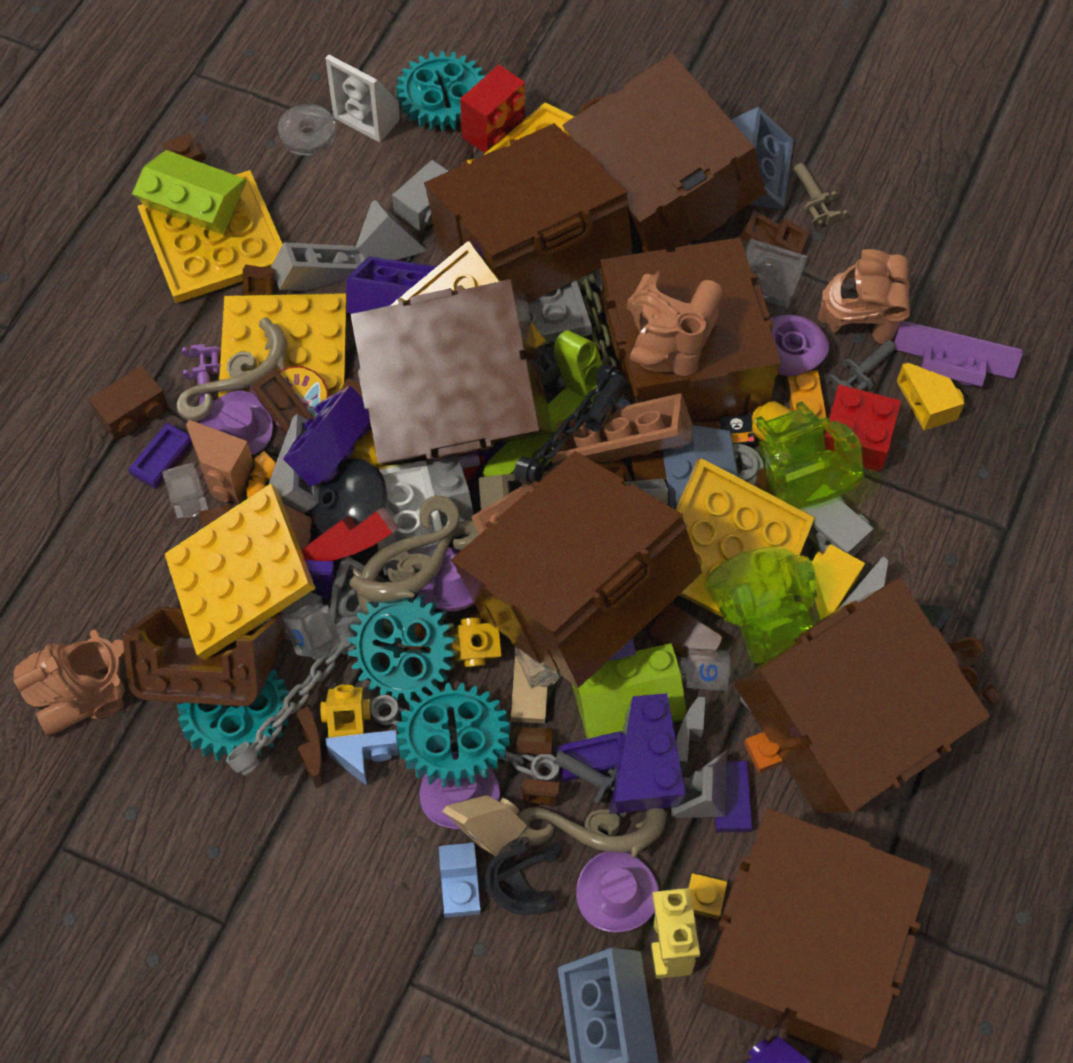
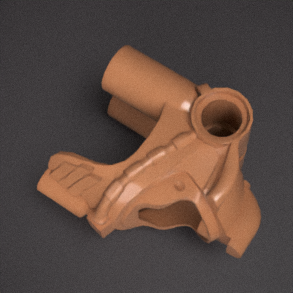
M862 250L861 259H858L855 265L848 268L845 272L834 276L826 289L822 290V302L818 313V320L827 323L833 333L839 331L841 326L846 324L873 323L875 325L872 335L875 341L880 344H884L887 340L894 342L901 322L910 315L909 260L903 255H890L880 250ZM854 277L858 298L843 299L841 296V286L846 280Z
M659 270L655 275L644 274L634 294L627 300V309L631 311L635 324L639 329V335L635 348L633 347L630 360L654 372H674L680 376H690L698 368L702 348L719 317L717 307L724 291L718 283L704 280L699 284L689 304L659 292L657 289V281L660 276Z
M94 629L91 630V638L87 641L76 642L71 645L48 643L45 649L32 653L15 667L13 680L24 700L35 709L50 705L36 712L38 721L47 737L88 717L99 719L111 716L123 707L122 696L125 687L120 680L121 665L125 662V654L122 640L117 639L111 643L104 638H100L99 632Z

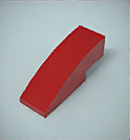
M384 507L377 510L359 525H356L348 515L303 548L301 552L304 560H337L377 544L394 533L399 527Z

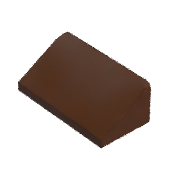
M670 603L661 611L648 632V636L662 645L672 643L674 653L699 670L703 663V671L721 649L724 640L722 635L673 603Z

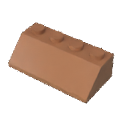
M682 393L619 407L614 414L608 417L602 430L598 432L589 430L585 426L586 423H582L574 433L570 434L562 448L551 460L552 463L560 465L574 451H577L595 463L616 462L625 457L648 455L657 450L676 449L691 443L693 424ZM574 419L569 423L571 428L576 424ZM565 420L558 421L556 432ZM561 433L558 438L562 439L565 434Z

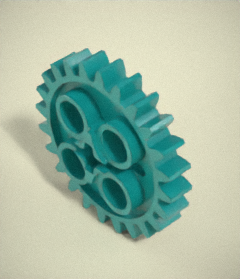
M444 51L440 52L439 57H435L432 52H429V59L427 60L420 55L419 63L410 61V69L403 68L402 76L398 77V85L396 86L398 105L402 106L403 114H409L410 121L418 119L419 127H422L427 122L429 123L430 130H433L436 125H440L441 131L445 130L446 125H450L453 130H456V123H461L460 98L486 76L483 75V68H476L475 60L466 63V55L456 59L455 52H452L449 57H445ZM436 73L440 75V78L442 80V88L440 85H438V77ZM443 92H444V95L447 97V104H448V107H449V108H446V106H445L444 98H443Z
M424 594L418 595L414 601L413 598L378 602V604L371 601L366 603L369 613L366 611L357 613L362 623H355L350 626L358 634L347 640L356 645V649L348 652V655L358 658V661L351 666L352 669L362 668L363 670L358 680L363 681L368 678L371 680L368 687L369 691L380 687V695H389L392 692V697L399 701L404 694L406 701L409 702L415 699V692L420 698L419 693L427 694V688L432 691V686H436L439 689L436 680L444 682L448 679L443 669H453L455 665L447 659L458 654V651L449 648V644L458 639L447 634V631L454 624H443L442 622L447 612L443 611L437 614L434 612L437 605L436 601L424 605ZM385 618L389 619L393 624L394 630L391 636L387 635L383 630L382 624ZM417 623L422 624L426 629L427 635L424 640L419 639L415 634ZM378 640L393 644L402 640V645L426 646L431 648V652L428 653L419 649H410L403 652L402 647L377 646L374 641ZM381 652L385 653L390 659L388 669L382 667L379 662ZM413 657L421 660L423 664L421 674L416 673L411 666Z
M274 669L270 671L260 696L250 705L231 706L183 702L177 705L180 714L178 721L180 727L183 728L185 740L190 739L194 750L200 747L204 757L213 751L215 760L219 762L224 754L229 755L240 744L248 742L251 745L256 740L258 729L269 717L276 716L284 706V699L289 694V691L286 690L284 679H278L277 671ZM259 706H264V707H265L264 709L259 710V711H254V710H253V709H255L256 707H259ZM211 707H215V708H216V709L213 710V711L204 712V711H205L206 709H208V708H211ZM288 717L282 723V726L289 725ZM269 724L261 735H267L269 738L277 727L272 728ZM239 728V730L234 733H227V731L230 729ZM281 730V732L277 735V737H280V738L283 737V732H282V730ZM273 741L268 747H274ZM261 749L258 752L259 756L262 755Z
M446 683L445 691L440 692L436 686H432L433 695L431 696L420 692V703L410 700V711H402V722L397 723L398 735H396L400 758L405 759L408 770L415 768L416 778L419 779L427 773L428 784L430 785L437 778H440L443 788H446L449 780H454L457 788H460L464 778H467L472 785L475 784V774L477 773L487 778V766L493 769L499 768L498 758H505V747L510 746V724L507 722L506 711L500 710V701H490V692L487 691L478 696V686H474L467 692L465 691L464 683H460L457 690H452L450 683ZM449 710H453L455 713L459 758L457 760L452 758L448 722ZM468 716L474 717V718H471V719H464L465 717H468ZM434 720H438V721H439V722H437V723H429V722L434 721ZM469 746H478L477 748H474V749H468V748H467V747H469ZM435 750H443L439 753H432Z

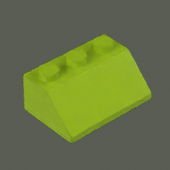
M165 150L143 167L132 194L144 206L224 235L247 180Z
M672 643L635 651L636 655L609 660L579 688L572 684L587 739L619 731L623 733L626 710L633 696L667 693L672 723L684 720L687 712L683 685Z

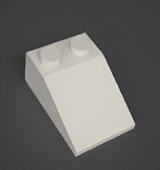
M328 55L325 59L334 118L381 142L400 121L398 100L377 79Z
M426 460L380 470L387 488L386 511L399 529L377 543L378 551L393 542L433 533L443 528L438 510L430 515V529L424 528L420 521L421 505L426 499L434 496ZM440 541L419 547L408 553H422L432 557ZM392 560L383 567L384 576L388 575L387 569L389 567L397 570L399 561Z

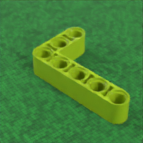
M569 330L560 333L554 344V353L566 388L547 405L552 433L508 442L486 463L483 472L484 477L514 474L517 461L522 456L534 458L542 446L549 439L553 438L558 421L566 420L568 416L574 414L589 392L596 389L597 372L602 362L595 342ZM594 394V395L591 397V399H590V400L592 401V404H593V398L595 397V394ZM583 408L580 414H583L586 411V409ZM552 444L547 448L549 454L552 452Z

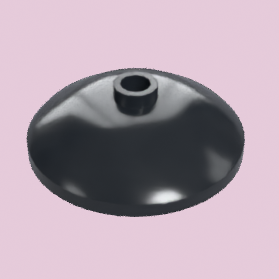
M362 459L345 460L337 465L339 472L328 483L324 481L319 482V503L309 510V517L312 518L310 531L314 540L348 515L356 525H359L380 508L384 507L386 509V483L382 473L376 466Z

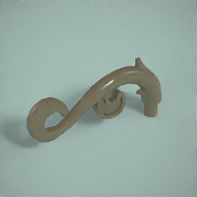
M267 317L261 319L259 327L265 332L264 336L268 340L265 349L268 350L270 348L267 358L256 368V360L250 352L242 351L236 353L227 362V372L231 378L200 384L180 394L176 406L179 415L187 421L199 422L204 420L211 414L214 401L210 394H205V400L201 405L191 407L189 405L190 402L198 394L243 389L251 386L275 368L285 369L288 342L282 328L278 324H273ZM246 368L251 369L249 371L243 372V370H245Z
M441 495L431 496L426 499L421 505L419 513L423 527L430 529L429 518L432 512L436 510L446 514V525L441 530L391 543L371 557L364 566L362 573L354 568V576H359L363 579L370 578L376 581L380 571L390 561H400L402 558L411 555L408 553L409 551L446 538L455 530L459 523V511L454 501ZM391 567L387 569L390 581L404 580L399 577L398 570H394ZM357 591L358 602L362 611L369 613L366 603L371 601L359 596ZM385 618L382 626L388 633H391L394 629L393 624L389 619Z
M459 522L451 534L440 540L432 557L422 553H414L402 558L397 564L399 577L404 580L383 583L370 578L363 579L359 576H354L350 580L351 588L357 590L359 596L373 602H391L415 597V593L427 586L440 571L452 539H454V548L462 550L479 535L474 522ZM463 534L469 535L466 538L454 539Z
M529 807L517 814L527 825L519 837H528L531 846L540 845L552 836L554 829L551 824H548L547 827L541 830H534L529 827L530 822L534 820L546 819L584 845L610 853L631 852L632 858H635L640 851L660 837L667 819L664 808H653L646 812L644 821L636 824V828H639L638 830L630 834L614 836L619 831L620 818L617 814H609L608 809H599L591 812L586 818L585 828L555 812L540 807ZM606 830L608 832V835L603 834L599 831Z

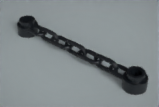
M602 364L596 377V389L589 392L577 407L575 413L568 416L553 438L549 439L542 446L534 458L522 456L517 461L514 476L518 483L531 485L535 481L539 483L542 480L544 466L547 464L548 459L553 458L562 448L570 434L574 433L582 425L583 418L593 406L590 400L591 397L604 389L611 375L620 374L624 376L622 370H619L617 366ZM585 408L586 411L583 414H580L581 410ZM574 419L576 424L571 428L569 423ZM561 433H564L565 435L563 436V438L559 439L558 437L561 435ZM552 444L554 449L549 454L547 448Z

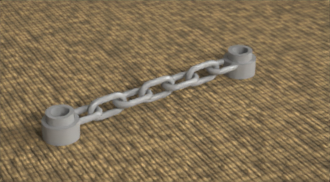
M349 623L341 625L328 637V642L333 648L329 653H323L312 665L308 678L302 684H297L284 699V706L276 716L269 717L256 733V740L251 745L248 742L240 744L228 755L226 762L236 773L241 772L242 775H246L256 768L259 763L257 755L260 749L272 743L281 732L282 723L290 713L297 712L307 701L309 690L316 682L324 680L335 666V659L340 653L346 654L356 647L355 644L347 641L348 638L357 636V633L350 627ZM322 661L325 664L330 663L323 673L320 670L315 671ZM296 692L298 695H304L296 706L294 702H289ZM269 724L272 728L277 727L269 738L267 735H261Z
M389 695L376 697L370 707L372 718L379 725L393 724L397 726V723L400 722L397 721L399 713L408 711L398 707L397 701ZM383 709L391 710L390 715L386 717L379 715V713ZM449 726L452 745L458 743L456 728ZM469 746L470 749H474V748H477V747H478V746ZM506 751L505 758H498L512 763L518 771L532 775L534 780L554 782L559 775V766L553 763L555 757L551 754H540L534 757L526 753L515 755ZM522 758L532 761L531 769L520 766L524 762ZM542 767H548L552 772L547 776H543L539 773V770Z

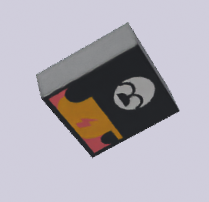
M751 415L719 418L721 430L731 432L733 444H742L755 448L756 440L752 432Z

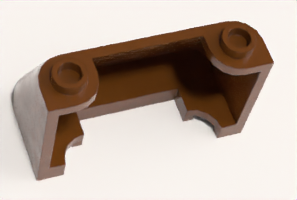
M158 607L122 634L129 689L133 695L143 700L231 706L250 705L260 696L285 637V613L275 614L252 629V636L242 635L217 653L203 660L196 655L183 611L175 607Z

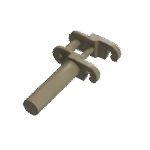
M799 163L794 167V171L813 200L807 202L804 206V211L811 212L814 217L812 221L814 226L825 223L829 226L841 222L849 216L847 209L843 210L842 215L840 211H828L825 205L837 198L836 191H833L831 196L828 192L822 194L804 163ZM822 208L824 214L819 215L817 209Z

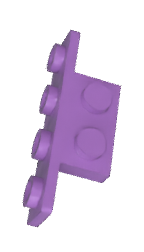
M907 321L901 322L894 342L895 350L922 356L921 368L957 380L964 385L982 386L986 372L1014 378L1023 352L1018 348Z

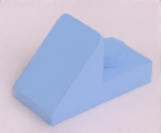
M396 730L326 738L330 758L364 784H367L365 759L381 762L391 759L392 756L399 755Z
M474 843L439 846L445 918L481 914Z

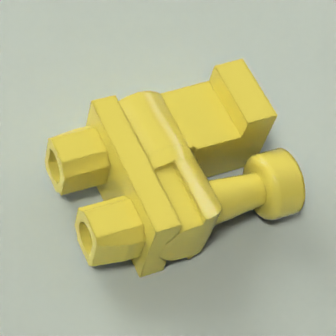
M690 888L653 892L652 898L655 912L653 925L659 942L651 943L655 979L692 975L696 958L700 956Z

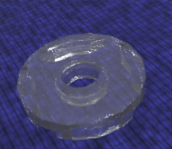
M303 104L292 107L283 114L279 120L278 134L285 148L290 152L298 155H313L318 153L317 150L322 148L325 150L332 144L335 139L336 126L332 114L325 108L317 105ZM306 127L314 129L309 133L301 132V130Z

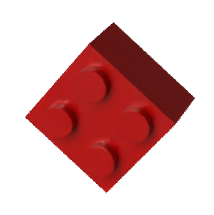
M498 65L460 98L462 138L486 153L526 119L525 82Z
M839 384L819 456L881 472L888 453L901 401Z

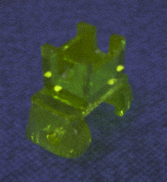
M802 401L796 403L797 410L768 421L762 416L756 418L757 428L766 438V441L762 440L759 442L760 455L765 459L768 483L771 485L775 497L798 509L841 496L856 488L864 480L861 443L856 433L848 425L839 423L837 420L830 422V419L826 417L819 419ZM823 428L834 438V452L830 449L825 451Z
M774 546L756 548L726 560L706 578L705 587L723 615L724 621L741 626L751 662L759 664L764 662V658L765 661L769 660L775 654L795 643L794 638L813 626L808 608L814 606L813 598L818 597L816 593L817 577L813 563L807 556L793 555L788 549ZM794 595L801 596L803 602H795Z

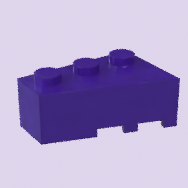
M351 386L342 389L315 405L313 410L317 413L314 421L311 418L306 420L303 426L307 430L302 436L298 435L283 458L310 487L322 481L328 483L339 472L337 465L340 461L347 459L356 449L353 445L355 441L365 436L371 429L369 411L364 407L363 398Z
M667 693L633 696L626 710L609 814L644 811L653 808L678 807L685 796Z

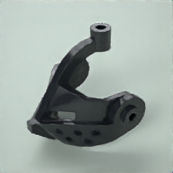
M519 837L510 841L501 848L499 853L489 863L485 879L480 882L482 888L491 895L497 904L511 913L527 916L550 910L557 903L555 896L552 895L551 891H534L527 885L520 870L543 860L551 863L554 862L563 853V849L558 843H552L546 850L530 854L515 861L514 855L527 851L531 847V842L528 837ZM498 882H504L515 891L512 893L506 890Z

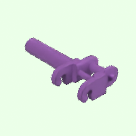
M205 344L191 345V351H188L186 347L182 348V355L185 357L200 356V365L192 368V373H189V370H184V378L190 380L197 379L198 385L210 382L209 374L220 373L221 364L218 363V356L221 355L220 347H205ZM211 357L212 363L205 364V358ZM211 392L198 394L199 405L204 402V395H211Z

